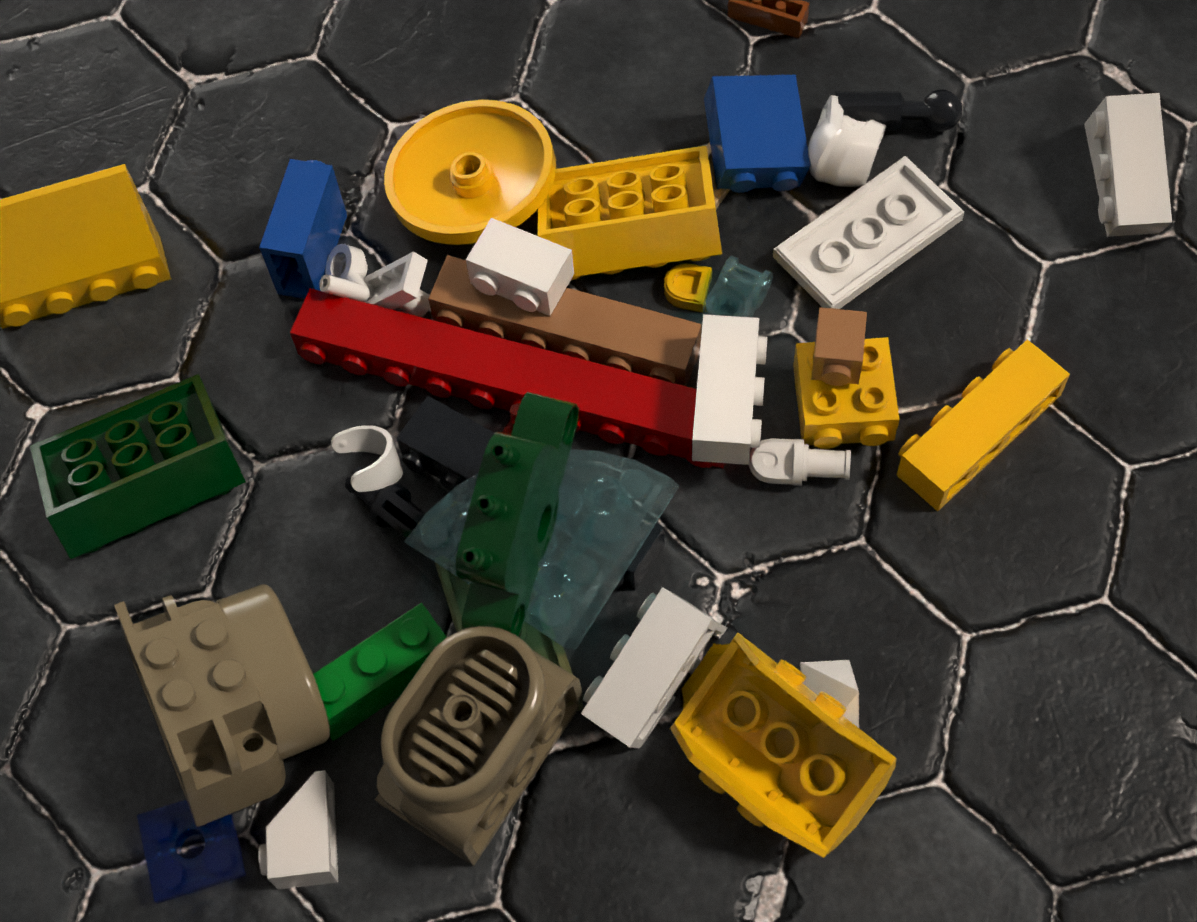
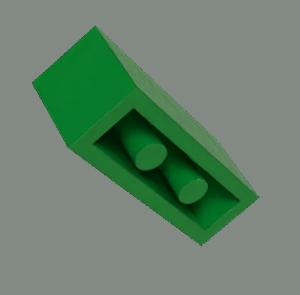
M423 603L412 608L313 674L328 717L329 736L332 741L400 697L429 654L440 642L447 638Z

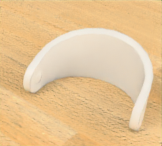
M363 425L343 430L333 436L331 446L337 453L370 452L382 455L372 465L353 474L351 485L354 490L367 492L384 489L395 484L402 477L403 467L392 437L387 430L377 426Z

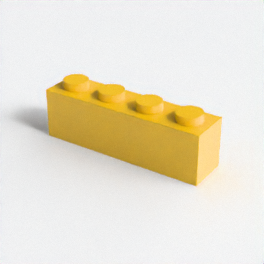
M1028 339L1015 351L1011 348L1005 350L992 366L993 371L984 380L978 376L971 381L961 395L963 399L953 408L949 405L943 407L930 423L931 429L922 437L918 434L913 435L900 449L898 455L901 459L897 476L935 510L939 511L1062 395L1070 373Z

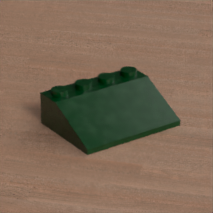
M199 374L30 445L46 517L70 559L84 553L95 552L102 548L104 544L127 534L138 533L152 523L170 515L184 513L193 505L214 496L225 495L235 487L246 483Z

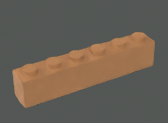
M447 255L428 298L434 321L683 386L688 385L701 346L702 324L570 288L565 289L551 316L539 311H525L512 300L497 294L493 296L486 295L477 290L473 284H470L466 260Z

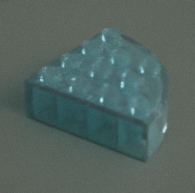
M570 450L562 484L559 487V506L555 528L547 550L538 563V572L524 621L561 646L576 650L676 493L679 485L669 476L636 460L601 451ZM478 474L457 485L435 504L404 541L455 576L458 546ZM463 580L467 584H471L470 581Z

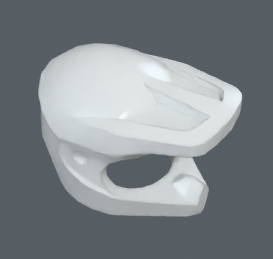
M830 95L823 107L817 127L808 145L811 175L818 182H825L839 187H862L867 182L886 125L875 120L867 122L857 121L843 115V109L838 103V96Z

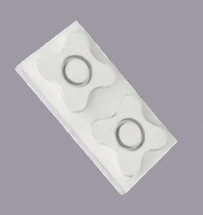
M904 156L773 249V258L823 308L840 309L961 222L964 211L915 164Z

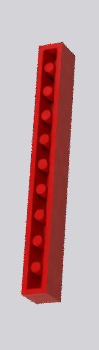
M311 288L290 331L298 355L311 363L323 364L328 362L342 366L346 371L355 375L369 373L383 377L386 381L396 386L403 387L410 384L425 388L429 393L438 397L448 398L451 395L466 399L474 406L482 409L495 407L510 411L515 416H517L520 403L527 392L576 403L579 407L576 432L581 430L596 434L602 440L612 444L626 442L641 446L648 453L657 456L671 454L682 457L691 464L702 468L715 466L724 469L725 463L692 461V438L697 389L354 299L339 297Z

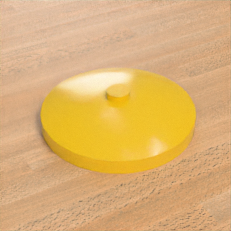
M496 100L460 102L439 109L424 117L399 139L386 164L384 174L385 191L396 217L409 231L417 236L442 244H472L477 242L491 218L517 227L537 211L553 185L556 172V158L547 130L527 110L511 103Z

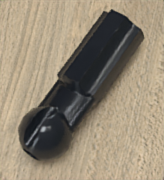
M948 90L933 91L923 101H905L899 91H835V96H838V103L843 109V115L862 122L875 120L886 125L885 130H899L905 120H922L932 130L941 132L953 128L962 117V103L960 99Z

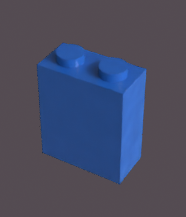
M796 75L712 76L704 97L716 188L731 189L734 192H747L754 188H773L776 191H788L795 187H800L811 166Z
M289 160L259 246L276 292L279 295L305 299L310 288L321 291L319 283L322 276L325 275L327 259L331 251L338 245L347 217L332 165H326L317 160Z

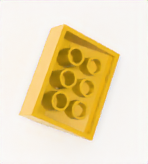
M707 145L556 169L551 190L538 208L537 236L572 250L574 275L571 280L584 275L597 273L616 274L624 269L643 266L656 268L664 266L669 262L689 259L702 261L711 256L721 255L722 248Z
M125 164L0 199L1 329L10 326H22L37 318L51 314L66 313L78 306L95 301H107L116 295L136 289L151 288L157 283L171 279L161 238Z

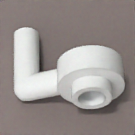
M346 244L337 245L327 259L325 275L322 276L319 283L320 290L339 297L361 302L366 301L370 296V291L364 282L367 274V262L363 251Z

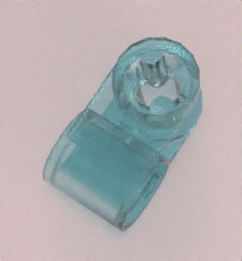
M731 255L725 262L718 280L707 296L705 315L728 314L735 317L751 318L756 309L761 306L769 291L773 273L767 270L761 273L740 264L739 258Z

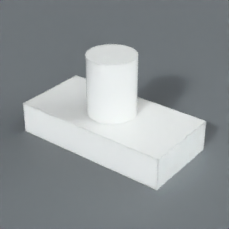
M412 252L365 276L364 282L370 291V296L364 302L392 310L399 307L411 315L423 317L430 308L428 300L430 295L420 290L428 260Z

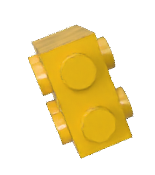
M888 337L865 339L859 384L848 383L843 386H833L821 380H811L815 342L796 343L793 368L801 439H804V444L814 445L820 449H831L845 443H862L866 446H878L887 441L895 440L900 419Z

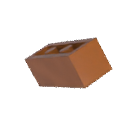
M728 0L729 18L792 37L800 38L808 20L809 2L802 0Z

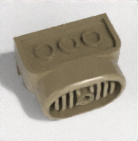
M260 584L217 600L216 603L200 600L178 608L172 595L161 598L164 613L135 624L132 623L124 601L114 605L134 668L197 827L268 799L278 793L284 785L286 778L283 760L325 743L330 735L328 717L311 668L280 600L274 590L266 584Z
M481 626L467 628L450 635L440 642L429 654L385 720L381 737L384 765L377 776L379 794L375 801L474 866L578 711L580 703L584 702L579 678L533 651L522 639L509 631ZM570 700L576 703L566 707Z

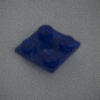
M183 800L137 815L155 903L159 904L247 876L233 813L197 827L187 801ZM193 835H203L205 837V847L202 853L193 859L183 858L181 849L185 840Z

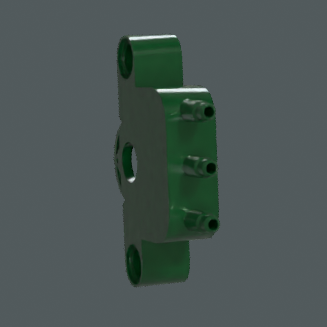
M527 392L520 403L512 434L496 432L486 446L456 555V576L459 579L471 582L462 614V630L487 626L509 631L519 637L537 576L538 563L547 550L555 528L559 506V487L562 484L578 423L579 407L576 403Z

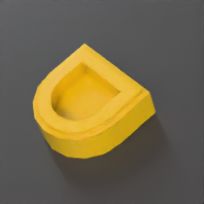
M694 264L674 266L667 272L664 278V294L667 301L675 307L703 313L712 277V268Z

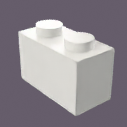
M493 218L489 220L466 258L470 284H473L477 290L486 295L493 296L497 294L512 300L525 311H539L551 316L574 275L571 249Z

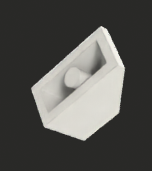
M325 770L315 771L266 827V844H260L259 866L261 874L267 875V879L278 890L338 883L334 783Z

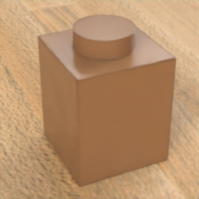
M819 307L811 380H821L833 386H843L848 383L859 384L863 363L867 312Z

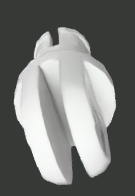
M770 438L761 440L760 448H752L750 451L749 468L757 479L766 483L802 486V481H807V477L850 479L851 450L809 449V444H804V439Z

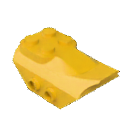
M740 633L735 635L730 644L721 645L714 643L681 689L683 710L670 727V730L687 759L701 770L698 775L700 780L720 794L727 792L740 803L737 810L745 819L759 827L766 825L768 828L824 858L857 827L884 790L896 767V757L845 718L843 714L847 709L838 700L823 691L816 695L803 684L806 676L792 664L782 659L777 664Z

